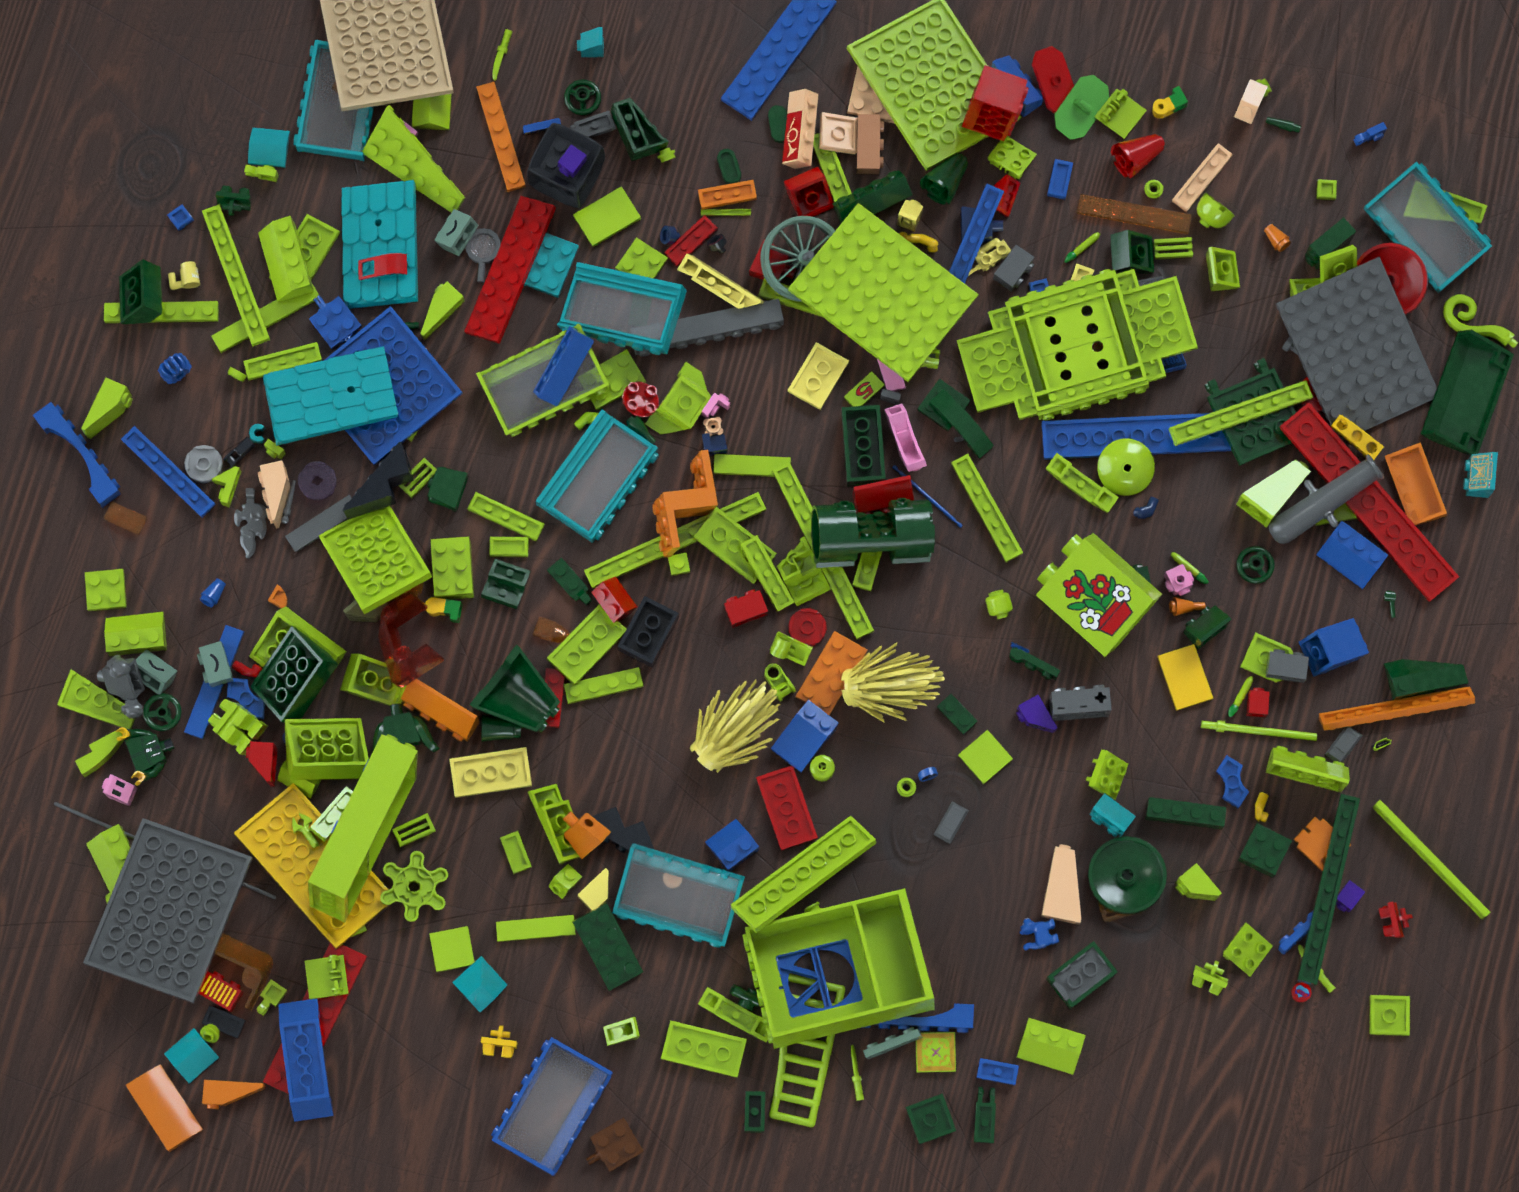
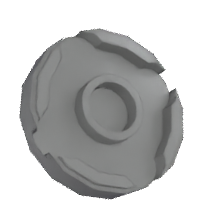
M208 445L194 447L186 455L184 462L185 470L189 477L199 483L212 482V478L221 474L223 468L221 455L215 448Z

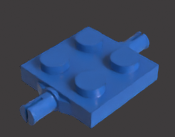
M318 295L319 301L316 297L313 300L320 309L309 320L333 350L339 344L345 343L352 338L362 325L339 296L333 301L325 303L320 295Z

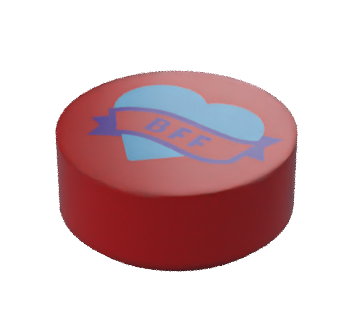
M1302 982L1294 985L1291 990L1292 998L1299 1003L1306 1002L1312 993L1310 986Z

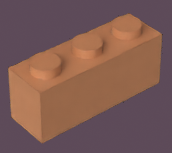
M858 114L857 174H879L880 168H883V157H880V150H884V139H880V132H884V121H880V115Z

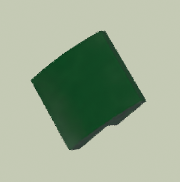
M494 559L488 579L481 593V598L518 609L531 571Z

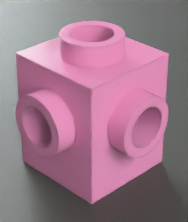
M1183 564L1166 571L1164 574L1166 579L1165 586L1174 596L1177 594L1183 596L1190 592L1194 578L1190 571H1186Z

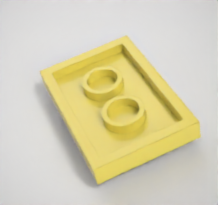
M816 342L788 388V392L821 410L847 367L849 360Z

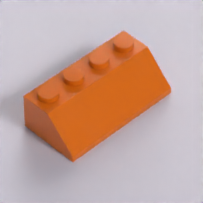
M411 676L401 697L404 703L403 706L412 712L415 709L420 713L419 716L428 722L430 719L436 722L435 726L444 732L449 730L453 733L452 737L462 742V740L468 742L480 723L478 716L415 677Z

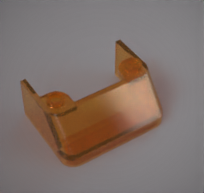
M223 933L215 954L245 968L242 974V981L252 991L244 1007L248 1011H252L273 968V959L269 954Z

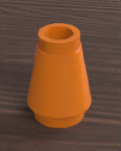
M1273 224L1265 228L1264 232L1275 250L1282 252L1291 244L1289 236Z

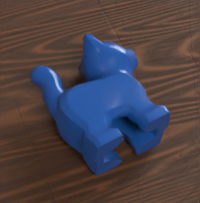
M1030 918L1024 919L1020 926V934L1030 935L1034 933L1035 942L1026 943L1023 946L1024 950L1041 949L1051 944L1059 943L1057 934H1049V930L1055 927L1054 918L1039 922H1033Z

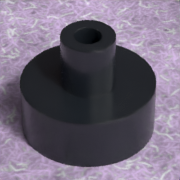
M718 234L712 237L707 242V245L711 251H718L719 254H722L726 251L724 246L727 240L723 234Z

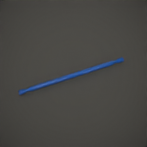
M895 465L892 467L902 477L907 476L902 471H900ZM911 480L912 486L916 488L923 496H925L931 503H933L940 511H942L948 518L955 522L960 528L963 526L949 512H947L941 505H939L933 498H931L924 490H922L916 483H914Z

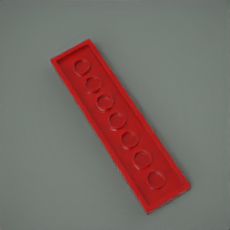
M520 196L497 256L492 263L464 332L466 334L500 344L556 210L554 205Z
M330 943L323 958L330 955H344L348 993L350 994L367 956L344 945L335 949ZM308 989L303 1000H310ZM349 994L318 998L323 1048ZM281 1043L263 1083L289 1094Z

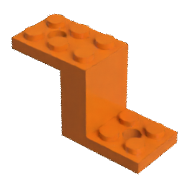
M701 450L690 463L691 473H694L695 477L694 489L663 492L653 504V513L657 516L658 521L656 522V531L660 533L661 539L659 541V548L663 552L664 557H671L680 548L676 518L708 515L718 506L708 450Z

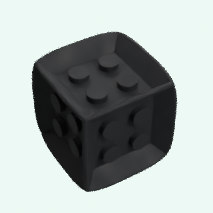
M552 123L532 156L527 170L528 183L539 192L563 204L580 208L587 199L601 172L605 161L604 148L593 139L569 127ZM571 144L587 155L586 162L574 178L570 175L567 177L562 174L558 167V161Z

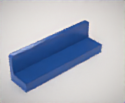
M569 326L533 393L538 398L558 406L594 340L581 334L576 328Z

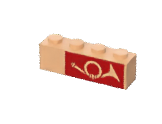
M807 89L789 92L782 164L794 169L808 167L812 163L818 104L817 93Z

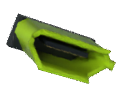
M1384 738L1377 741L1371 747L1375 752L1391 745L1392 740Z

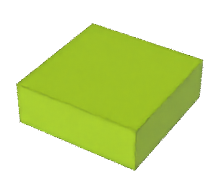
M1318 179L1316 199L1336 200L1337 180Z

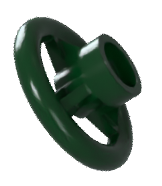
M585 79L576 80L567 87L564 93V102L572 113L589 115L599 107L601 92L592 81ZM579 85H586L591 87L590 90H588V88L584 86L578 87L576 90H574V88ZM582 94L586 95L585 98H580L579 96ZM595 94V103L592 107L586 109V102L590 96ZM570 95L580 102V109L575 108L571 104Z
M1251 546L1239 554L1236 567L1239 575L1245 581L1258 584L1265 582L1271 577L1275 564L1269 551L1259 546ZM1258 552L1257 555H1253L1250 558L1249 562L1242 563L1247 554ZM1263 555L1268 559L1269 568L1267 573H1265L1262 569L1265 564V561L1262 557ZM1254 561L1259 563L1258 567L1253 565ZM1251 568L1252 570L1256 571L1260 577L1252 578L1248 576L1243 571V569Z
M166 693L152 696L147 700L143 708V717L146 724L156 731H167L174 728L180 721L182 714L179 701L174 696ZM164 699L162 705L156 711L149 712L153 702ZM170 701L173 703L176 709V715L174 719L171 718L172 712L168 708V704ZM165 710L166 714L160 716V711ZM157 717L159 721L167 722L168 724L164 726L156 725L150 718Z

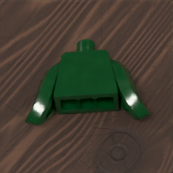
M400 703L390 705L392 716L384 717L374 732L372 753L382 734L385 736L387 734L392 735L402 744L409 743L415 746L421 745L423 742L426 748L432 752L440 749L434 742L425 722L418 716H412L410 712L403 713Z

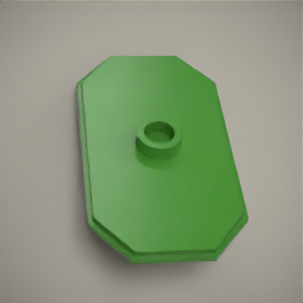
M1095 75L1080 77L1054 114L1056 129L1070 140L1084 137L1096 120L1094 116L1109 99L1108 86Z

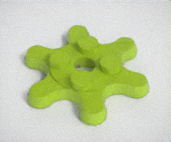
M420 851L411 853L410 863L405 868H400L392 862L386 863L383 867L384 874L392 879L393 886L391 889L382 892L380 900L385 905L401 902L405 906L404 917L409 922H414L418 919L419 908L423 905H430L435 910H441L445 906V899L436 893L435 888L438 883L444 882L448 878V872L444 868H437L434 871L426 870L423 865L424 855ZM415 882L419 885L420 889L411 892L409 884Z

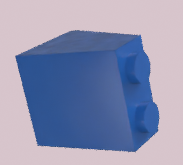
M1354 618L1318 629L1299 641L1304 656L1309 657L1308 665L1313 677L1356 661L1369 653Z

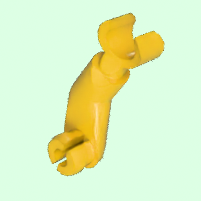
M906 232L899 233L911 243H921L928 246V252L938 251V241L924 234L907 235Z

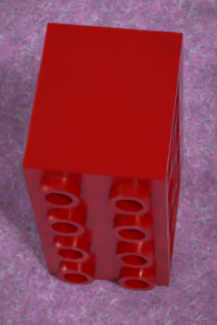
M984 65L961 127L1005 141L1006 136L1011 135L1022 111L1023 102L1029 90L1026 87L1028 80Z

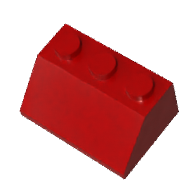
M910 475L853 488V499L857 513H887V507L891 500L898 498L914 500Z

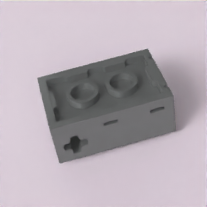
M1095 685L1093 689H1085V686L1074 687V690L1056 688L1049 696L1050 716L1053 721L1109 717L1112 710L1110 688H1105L1104 685Z

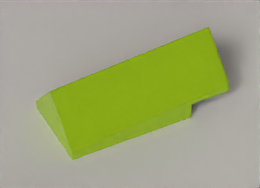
M557 784L528 791V795L559 864L561 865L580 858L564 837V833L570 826L563 818L570 811L572 813L573 811L569 800H562Z

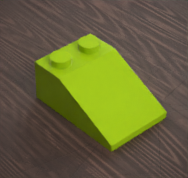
M105 378L81 428L87 438H93L122 415L126 408L130 407L133 398H131L132 395L127 386Z
M351 654L340 690L388 706L401 704V697L411 672L362 654Z

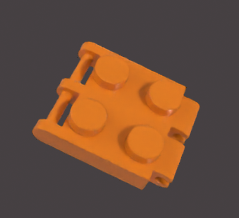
M1314 817L1306 826L1310 833L1303 829L1294 838V841L1298 844L1296 848L1323 871V864L1333 827L1324 819L1320 821Z

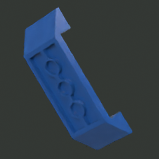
M318 998L278 1004L288 1093L294 1122L334 1116L321 1036Z

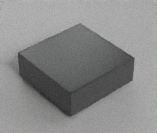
M882 389L880 400L899 405L901 394Z

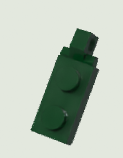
M562 558L547 569V572L571 599L575 601L580 599L585 606L592 602V599L586 593L589 591L586 584Z

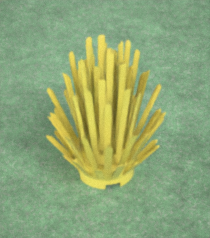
M897 643L871 659L882 649V646H879L871 654L870 652L867 653L854 668L846 669L843 672L841 681H844L845 690L841 691L844 701L848 706L859 707L884 722L883 715L879 712L907 721L905 717L900 716L904 715L902 711L879 705L875 702L917 709L918 707L914 705H927L912 699H936L935 696L927 695H940L938 692L924 691L941 688L939 685H928L932 682L945 680L942 676V671H932L938 670L940 667L925 668L930 666L933 660L904 666L928 659L929 655L912 659L917 657L919 653L911 655V652H907L871 668L894 654L896 649H892L897 646Z
M755 680L743 696L738 699L737 697L746 686L747 681H744L741 686L739 685L724 707V701H721L715 714L713 712L720 695V690H718L715 698L713 697L710 705L707 706L703 725L702 711L699 709L696 740L690 746L691 752L695 750L699 756L697 760L710 771L716 769L718 773L723 767L748 763L749 760L756 759L759 756L738 758L767 748V746L761 745L773 740L768 738L734 753L759 738L761 732L779 720L778 718L770 720L753 732L778 711L777 707L781 705H771L777 698L775 696L777 690L771 689L765 695L766 681L750 693V690L757 683V680Z

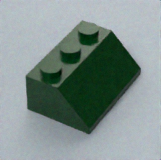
M142 259L119 276L121 324L149 323L162 314V277L160 266Z

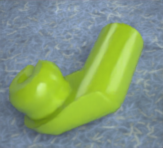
M585 412L574 425L581 430L586 424H591L599 413Z

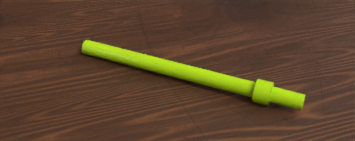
M1217 720V722L1201 721V728L1214 729L1216 732L1232 731L1312 741L1317 740V733L1230 724Z

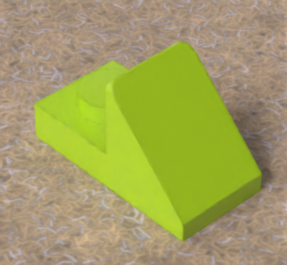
M235 466L212 478L213 483L225 486L221 488L219 493V499H221L220 502L223 506L230 507L241 475L239 467Z
M636 1017L603 1027L607 1046L624 1041L637 1040L640 1036Z

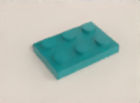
M546 233L524 285L559 298L578 252L579 245Z

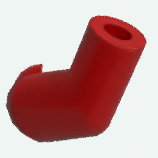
M235 661L232 665V669L240 674L254 678L262 670L257 664L249 668L241 662Z

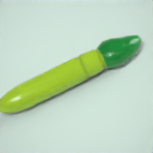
M1094 233L1072 252L1068 253L1064 262L1073 261L1098 240L1100 233Z
M1175 552L1171 553V557L1179 565L1183 564L1185 569L1190 571L1199 582L1203 584L1209 583L1205 575L1199 572L1182 556Z
M1252 676L1246 679L1234 703L1230 706L1228 710L1229 717L1237 713L1239 706L1253 683Z

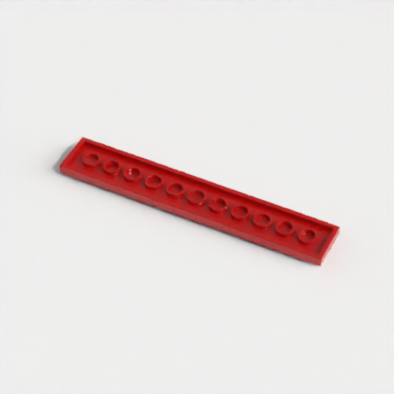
M1309 402L1279 427L1327 484L1361 463ZM1377 480L1345 502V505L1429 602L1459 578L1458 574Z

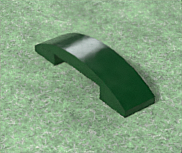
M944 389L929 401L941 416H944L968 443L967 446L979 459L994 446L973 418Z

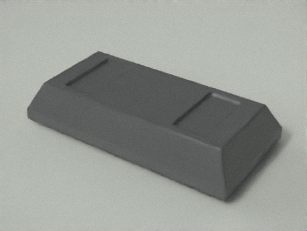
M1345 727L1325 755L1333 761L1343 763L1363 735L1352 727Z
M952 801L934 836L951 844L969 810Z

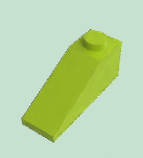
M448 281L445 284H440L435 289V294L433 295L421 331V337L424 341L465 302L463 295Z

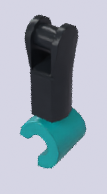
M254 424L249 431L250 437L243 439L224 457L223 461H227L230 464V468L235 467L256 446L254 443L265 442V439L262 436L257 437L256 433L258 431L263 432L266 428L262 424ZM235 452L240 455L237 459L232 456Z

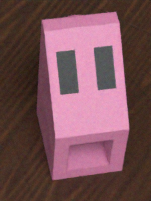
M111 774L109 778L104 780L102 785L103 793L108 798L128 806L131 805L138 789L135 785Z

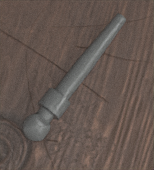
M296 480L292 482L286 507L283 510L284 516L281 518V523L287 524L289 521L288 516L291 513L290 508Z

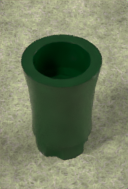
M482 715L481 742L521 737V726L498 717Z

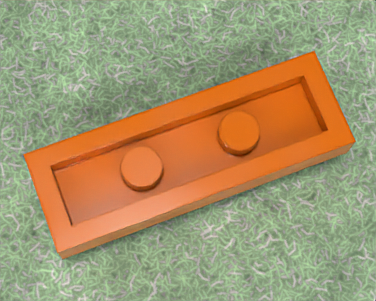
M754 180L698 190L701 210L757 200Z

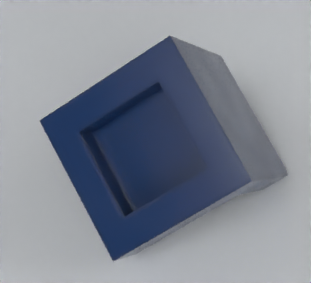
M709 433L702 434L704 450H708L709 456L728 453L724 434L711 437Z

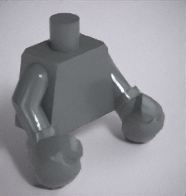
M115 655L97 673V679L100 682H105L108 693L117 695L125 700V705L121 706V711L129 719L138 718L143 714V706L136 698L145 688L136 659H122L120 655Z

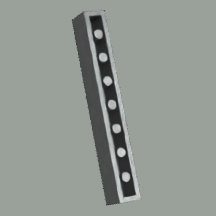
M775 299L742 309L735 307L678 319L669 348L677 347V349H683L688 347L689 344L702 345L706 341L713 339L714 341H721L728 336L736 338L743 336V333H760L762 329H779L784 325L780 301ZM665 322L632 328L630 332L634 335L660 340ZM645 349L643 351L634 350L635 355L641 357L651 354L649 350Z

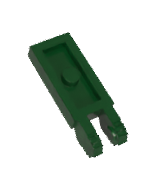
M1016 647L1010 650L1009 658L1015 663L1023 662L1025 664L1024 667L1031 671L1037 670L1041 672V676L1050 681L1052 679L1057 680L1061 670Z
M978 1087L974 1142L993 1144L996 1113L995 1088H991L989 1091L990 1103H982L984 1090L983 1087Z

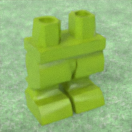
M224 699L219 707L225 711V714L220 717L217 713H214L208 719V722L214 727L212 730L223 740L237 746L236 751L240 755H246V748L250 747V741L256 742L254 739L258 740L268 725L263 721H259L255 715L239 703ZM243 730L249 731V732L247 733L248 736L245 734V732H244Z

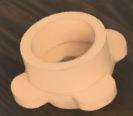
M720 417L706 418L703 421V425L706 428L705 434L709 433L710 437L715 434H723Z

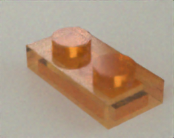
M111 502L104 520L139 535L147 517L115 502Z

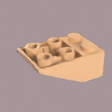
M282 460L260 465L261 471L258 472L262 488L265 487V490H262L263 499L266 505H269V508H266L267 517L271 524L274 523L276 529L280 527L283 510L290 491L287 469Z

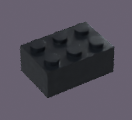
M644 596L618 645V651L653 668L679 619V613Z

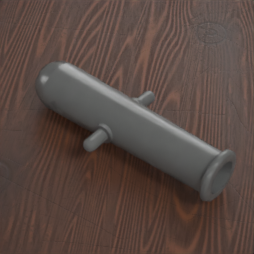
M1366 455L1364 461L1320 489L1315 488L1310 480H1305L1304 486L1308 490L1309 496L1276 516L1269 524L1270 534L1276 542L1285 544L1297 538L1323 518L1327 519L1332 527H1337L1338 521L1333 515L1334 510L1379 478L1384 479L1383 473L1372 457Z

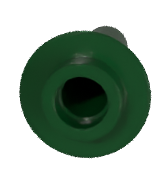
M632 415L626 421L627 427L652 444L656 441L648 432L641 417Z

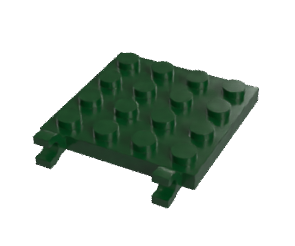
M1262 358L1253 364L1256 371L1260 374L1220 391L1215 379L1208 381L1204 386L1207 392L1211 394L1207 397L1212 411L1215 412L1284 388L1275 368L1269 370L1265 358ZM1293 406L1222 430L1239 466L1292 444L1279 427L1296 413Z

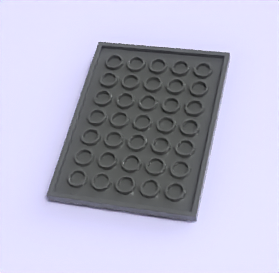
M1380 257L1276 303L1330 427L1340 414L1365 431L1433 400L1437 390L1436 384ZM1334 431L1342 441L1345 440V438Z
M142 818L83 962L84 965L194 1004L253 858Z

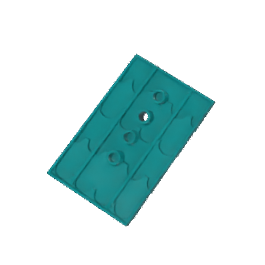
M414 180L342 188L344 303L349 309L418 302L416 184ZM390 253L407 254V275L388 274L359 280V260ZM374 260L364 262L362 264L363 276L374 274Z
M384 346L265 374L263 381L276 446L396 418L398 411Z

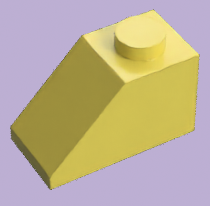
M905 200L898 214L897 225L915 232L923 212L921 203L916 200Z
M605 868L578 894V898L591 911L608 901L609 871Z

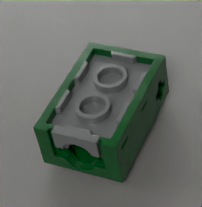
M1093 941L1047 976L1046 980L1069 1010H1071L1114 977L1118 971Z

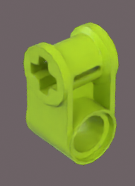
M769 664L766 667L764 677L771 689L777 690L775 696H777L780 702L783 700L782 698L791 692H796L794 685L779 665ZM776 669L779 675L776 678H771L768 675V671Z

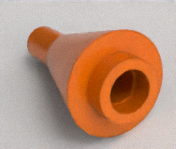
M1173 597L1172 601L1169 602V610L1174 616L1206 608L1205 602H1193Z

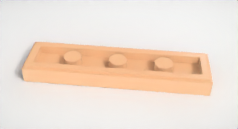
M1218 143L1175 195L1172 202L1187 213L1233 154Z

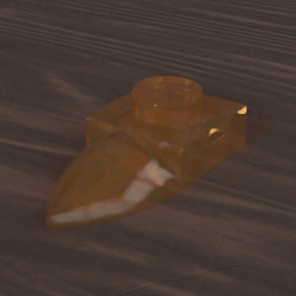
M540 616L533 636L555 643H562L570 635L569 631L559 625L558 622Z

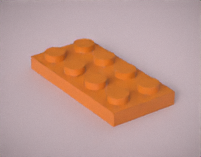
M834 631L798 691L796 698L804 703L809 699L830 716L842 696L841 690H845L844 681H841L843 672L846 669L854 668L863 659L868 650Z

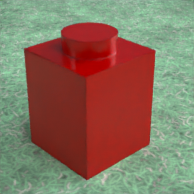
M1253 688L1248 693L1247 716L1266 718L1269 709V692L1265 691L1264 688Z

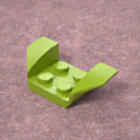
M685 362L677 374L678 379L658 409L650 415L645 425L660 435L691 429L711 398V395L707 392L702 372Z

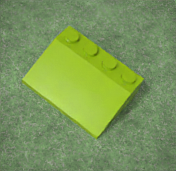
M284 607L275 613L249 655L250 658L264 667L291 626L296 627L328 652L338 665L347 651L292 610Z
M361 718L285 719L286 761L289 780L360 779L369 759Z
M1282 746L1272 748L1265 772L1340 793L1349 784L1350 780L1349 767H1345L1344 763L1333 761V763L1326 762L1325 758L1319 756L1311 758L1301 751L1289 752L1288 748Z

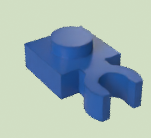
M1382 122L1367 129L1366 132L1356 135L1353 141L1356 146H1359L1366 141L1380 140L1384 137L1387 127Z

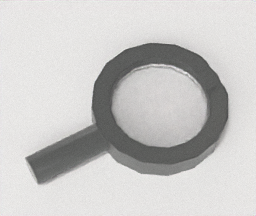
M485 228L476 229L465 246L469 258L478 263V283H485L486 264L494 261L501 246L498 235L492 230Z

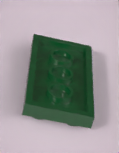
M607 903L572 921L609 991L643 973Z

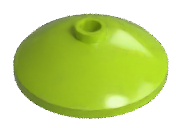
M1123 438L1111 442L1103 449L1098 459L1097 471L1102 484L1109 491L1122 496H1130L1141 492L1149 485L1154 475L1155 463L1150 450L1144 444L1134 439ZM1126 464L1131 466L1129 471L1124 470Z

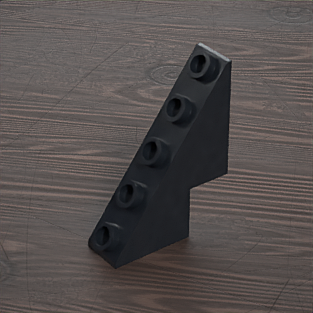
M402 442L393 446L389 455L368 476L363 486L357 489L353 498L343 506L342 511L348 520L396 504L393 487L414 481L407 452Z
M616 807L592 816L611 832L603 842L607 844L612 842L616 845L615 848L624 854L626 851L629 853L633 843L654 849L643 821L625 828ZM649 868V869L652 870L653 872H655V873H657V874L659 873L658 870Z

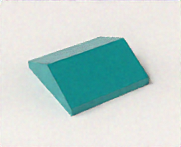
M252 127L249 140L248 164L286 168L290 131Z
M195 1028L164 1053L189 1084L219 1059V1056Z

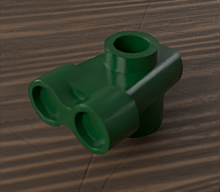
M736 984L732 985L729 993L741 998L738 1005L750 1011L753 1010L755 1005H759L755 990L748 988L746 991Z

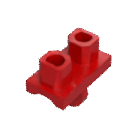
M1389 902L1387 906L1379 908L1381 919L1391 917L1392 925L1383 926L1384 936L1402 938L1404 934L1401 921L1403 928H1408V920L1413 919L1412 914L1407 915L1405 908L1399 909L1400 916L1397 903Z

